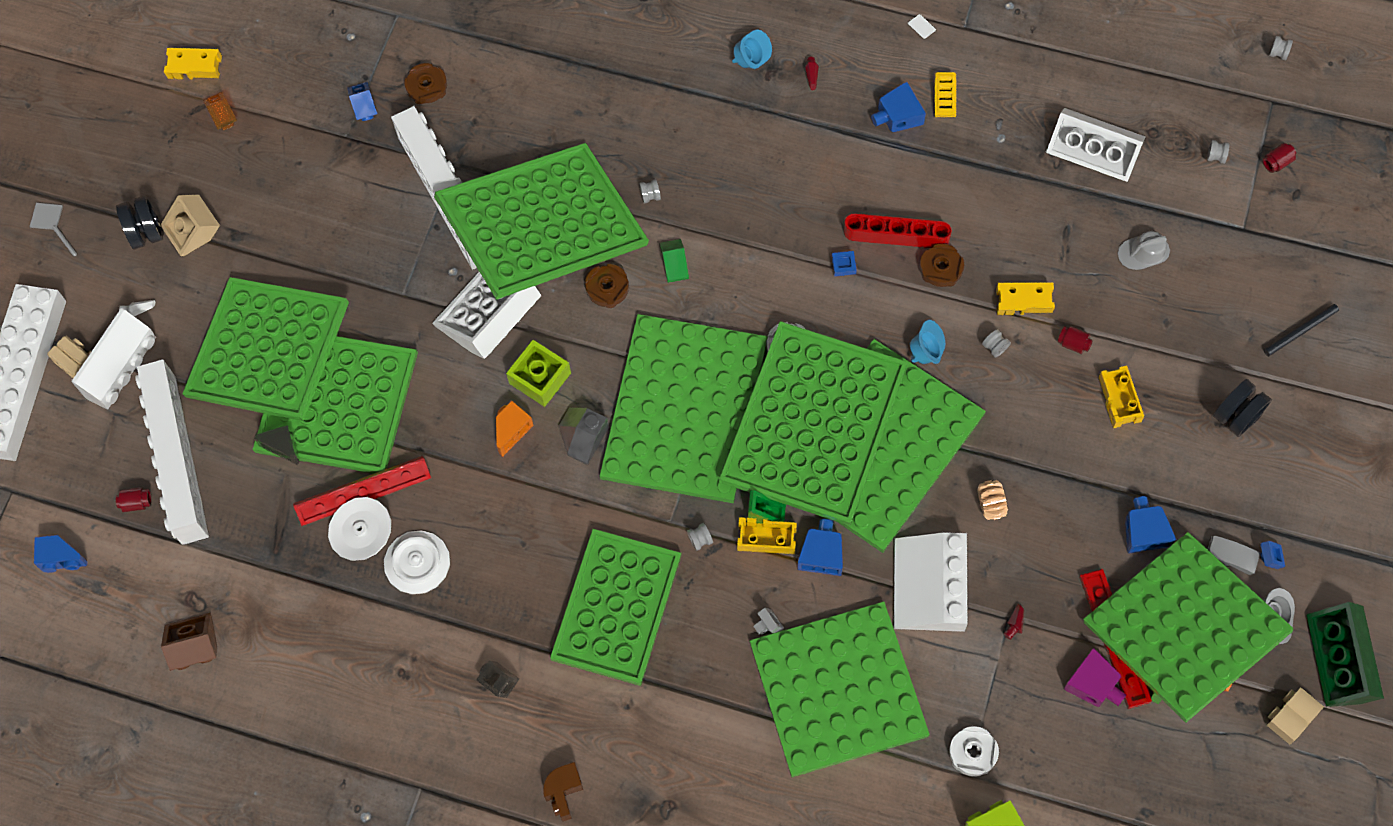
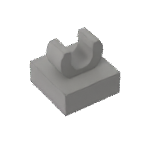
M764 608L758 612L762 619L754 625L758 634L764 635L768 631L777 633L784 629L771 609Z

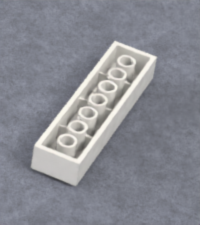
M413 106L391 117L398 139L473 270L477 268L434 198L436 191L461 184L462 181L459 177L456 178L451 162H447L445 159V152L440 144L437 145L435 134L431 128L428 129L423 113H418Z
M15 285L0 331V459L16 461L49 358L47 354L52 348L66 304V300L58 290Z
M164 360L137 366L138 375L135 376L138 388L142 390V395L139 396L142 408L146 410V415L143 416L146 428L150 430V435L147 436L150 448L154 450V455L151 456L154 468L158 470L159 476L155 478L159 490H162L163 496L160 497V504L162 509L166 510L167 517L164 518L166 530L171 531L173 538H177L182 545L208 538L209 535L176 377Z

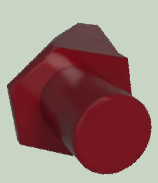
M808 57L805 69L810 89L815 90L819 65L815 62L814 57Z
M1017 604L1008 621L1010 627L1003 634L1009 640L1016 633L1022 634L1024 608L1021 605Z

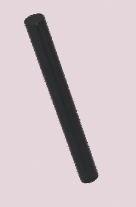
M1336 304L1331 305L1265 348L1264 353L1268 357L1337 313L1339 307Z

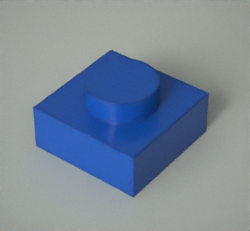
M854 251L832 253L834 276L856 274Z
M1271 541L1261 543V558L1265 566L1274 569L1284 568L1285 562L1281 545Z

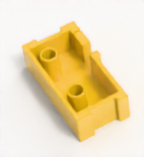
M167 48L166 55L168 60L167 66L164 67V73L168 79H183V74H186L189 79L219 78L218 67L219 62L222 60V55L218 49Z
M998 283L996 287V295H999L997 315H1004V313L1005 315H1014L1015 311H1020V315H1024V313H1053L1055 304L1052 302L1054 283Z
M1119 367L1118 370L1107 372V370L1101 371L1098 378L1106 398L1105 405L1113 428L1121 427L1122 424L1130 422L1134 424L1142 422L1144 414L1128 367Z
M739 517V530H741L740 538H738L737 551L795 554L796 541L793 540L797 523L763 519V524L756 523L754 518H747L746 522L745 517Z

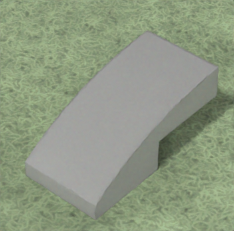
M1211 536L1207 550L1225 566L1230 565L1248 575L1255 574L1260 552L1222 537Z

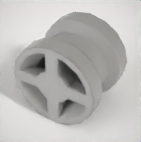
M1276 36L1269 56H1278L1281 60L1286 61L1293 40H1282L1280 36Z
M1211 140L1207 161L1217 160L1225 164L1229 152V143L1224 142L1221 144L1216 140Z
M656 179L650 183H639L644 204L653 199L656 201L661 200Z
M998 329L987 336L982 343L985 348L991 350V354L995 358L1000 356L1011 344L1008 339L1002 337V333Z
M704 523L699 524L696 529L687 530V535L696 551L700 550L705 544H713L712 537Z

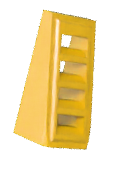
M954 72L935 73V117H956V73ZM939 98H951V100H939ZM939 106H951V108H939Z

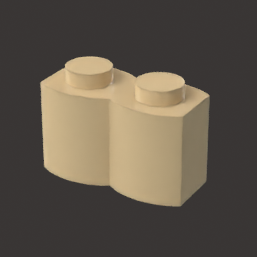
M1301 687L1296 692L1291 689L1283 698L1286 704L1281 709L1277 706L1268 716L1271 721L1267 726L1289 745L1300 736L1324 707Z

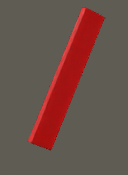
M421 456L293 503L301 526L333 515L344 503L354 498L368 497L376 499L431 478L424 457Z
M1103 569L1080 575L1079 578L1093 612L1112 596L1111 589ZM1104 643L1112 667L1121 675L1118 684L1121 691L1126 694L1124 700L1127 708L1131 709L1151 703L1152 699L1146 683Z

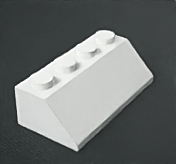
M1064 108L1046 153L1128 182L1145 136Z
M121 308L71 382L87 400L108 410L111 404L116 402L123 386L127 385L130 381L131 374L135 368L142 363L143 356L147 350L151 349L154 345L156 336L148 326Z

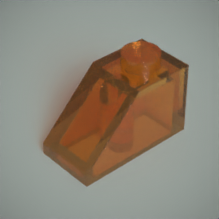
M222 91L203 100L218 130L221 128L226 130L234 126V122L237 119Z

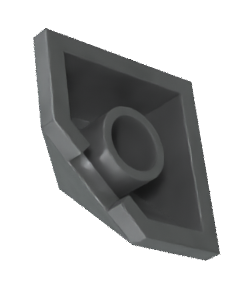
M569 407L559 424L567 455L588 465L609 429L607 417L588 408Z

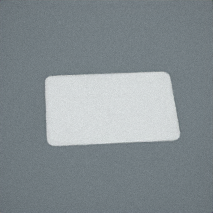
M920 14L908 22L924 39L936 31Z

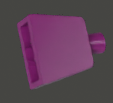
M1094 648L1064 688L1067 692L1096 707H1100L1106 698L1119 706L1126 696L1125 693L1115 687L1121 675Z

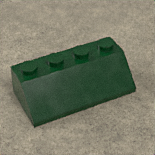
M1347 602L1307 614L1326 707L1358 705L1384 699L1364 606Z

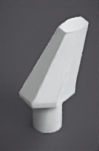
M155 300L132 302L129 306H120L119 311L122 308L131 315L136 316L153 308L156 302Z

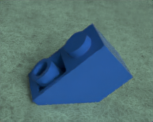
M58 535L35 537L34 564L41 571L52 573L56 572V569L78 570L79 567L87 566L88 562Z

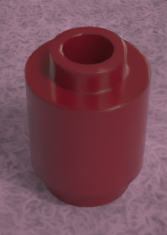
M1282 143L1265 155V158L1262 160L1263 165L1270 173L1279 172L1296 160V150L1291 144Z
M1064 326L1059 335L1058 343L1062 344V347L1082 355L1084 351L1088 352L1090 350L1093 340L1090 339L1091 334L1072 326Z
M143 487L120 490L119 495H116L115 498L116 506L118 509L121 508L122 512L145 510L146 507H151L152 505L150 490Z

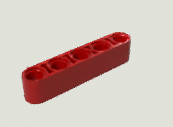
M850 214L846 217L844 224V235L851 241L933 248L937 244L949 245L952 232L951 226L943 221L865 214ZM850 226H857L858 228L852 229ZM872 228H878L880 230L874 231L872 230ZM893 230H900L902 232L896 233ZM915 232H922L923 234L918 235ZM940 233H941V234H944L945 236H944V237H940V236H938L937 234H940Z

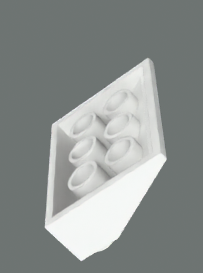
M478 272L438 316L433 325L471 353L485 359L541 297V294L533 286L496 300L482 275Z
M936 533L895 538L894 629L965 632L967 626V533Z

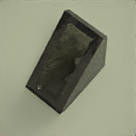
M288 425L256 434L254 437L259 447L296 465L299 464L300 460L293 433Z

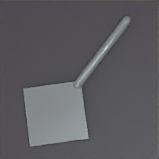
M36 203L30 228L54 230L71 254L77 256L75 250L57 228L63 205Z

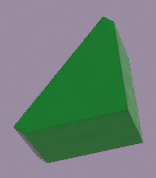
M681 239L661 242L660 248L667 282L689 279L685 250Z
M755 490L750 491L748 518H754L756 523L763 524V519L784 522L786 504L771 500Z

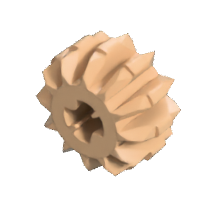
M998 480L985 481V483L979 484L978 497L984 517L987 520H996L1006 516L1008 509L1002 484Z

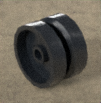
M146 195L135 198V210L128 202L116 205L120 224L133 250L145 246V236L151 243L163 240L159 219Z
M1245 379L1231 392L1213 415L1221 424L1229 422L1235 416L1229 430L1237 437H1240L1248 428H1251L1272 402V399L1264 392L1258 393L1249 400L1255 393L1256 386L1248 379Z

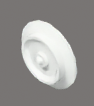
M368 497L354 498L344 503L334 513L329 524L328 538L332 549L339 556L351 561L365 560L376 555L386 545L391 533V518L388 510L379 501Z
M422 530L407 532L396 538L388 547L384 558V571L390 583L399 591L412 595L427 593L438 587L445 579L450 567L449 551L444 542L435 534Z

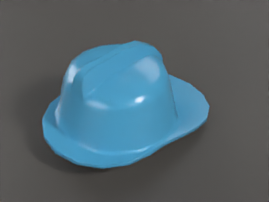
M754 30L744 36L734 46L735 58L732 62L738 63L743 68L752 69L759 68L767 62L772 54V45L767 34L762 30Z
M925 321L919 333L911 340L912 362H919L921 364L931 362L938 364L940 362L946 343L943 331L935 321Z

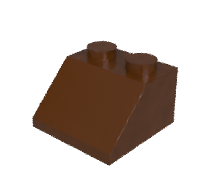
M211 613L164 626L161 649L170 671L175 669L183 670L197 663H208L216 658L217 642Z

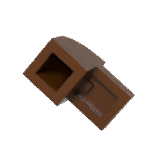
M575 762L554 769L547 776L543 787L546 802L555 799L554 802H551L555 816L560 815L562 822L572 819L565 796L583 790Z

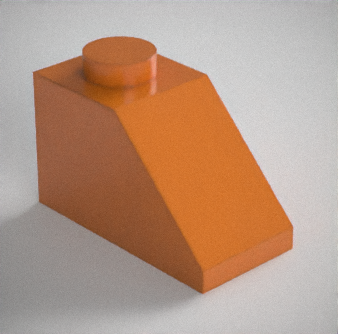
M513 401L508 405L502 406L496 416L497 449L502 457L534 426L532 418Z

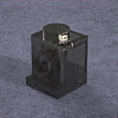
M489 660L480 669V675L476 680L495 696L507 698L520 678L514 676L498 662Z

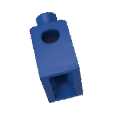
M905 82L881 97L878 106L879 112L871 115L875 126L886 123L891 132H897L923 125L926 113L908 82Z
M1146 496L1135 498L1133 500L1135 510H1130L1125 520L1128 553L1171 547L1176 538L1161 506L1149 507Z
M821 519L818 530H808L798 560V570L837 576L842 575V538L840 533L832 532L833 521Z

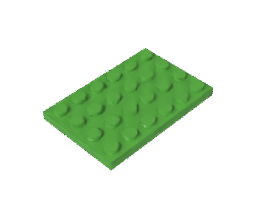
M593 529L550 657L551 661L641 686L679 566L681 553Z

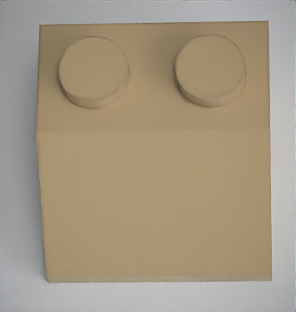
M178 195L160 226L180 256H185L211 241L220 225L200 195Z

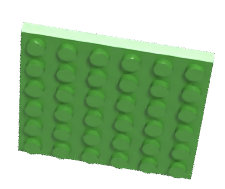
M230 277L182 394L186 398L304 421L349 301L342 297Z
M336 336L305 420L299 421L263 413L253 451L259 454L374 474L387 469L418 355L417 350Z
M1189 532L1083 619L1084 624L1185 723L1293 632V627Z
M885 602L750 640V646L791 778L929 737L930 734Z

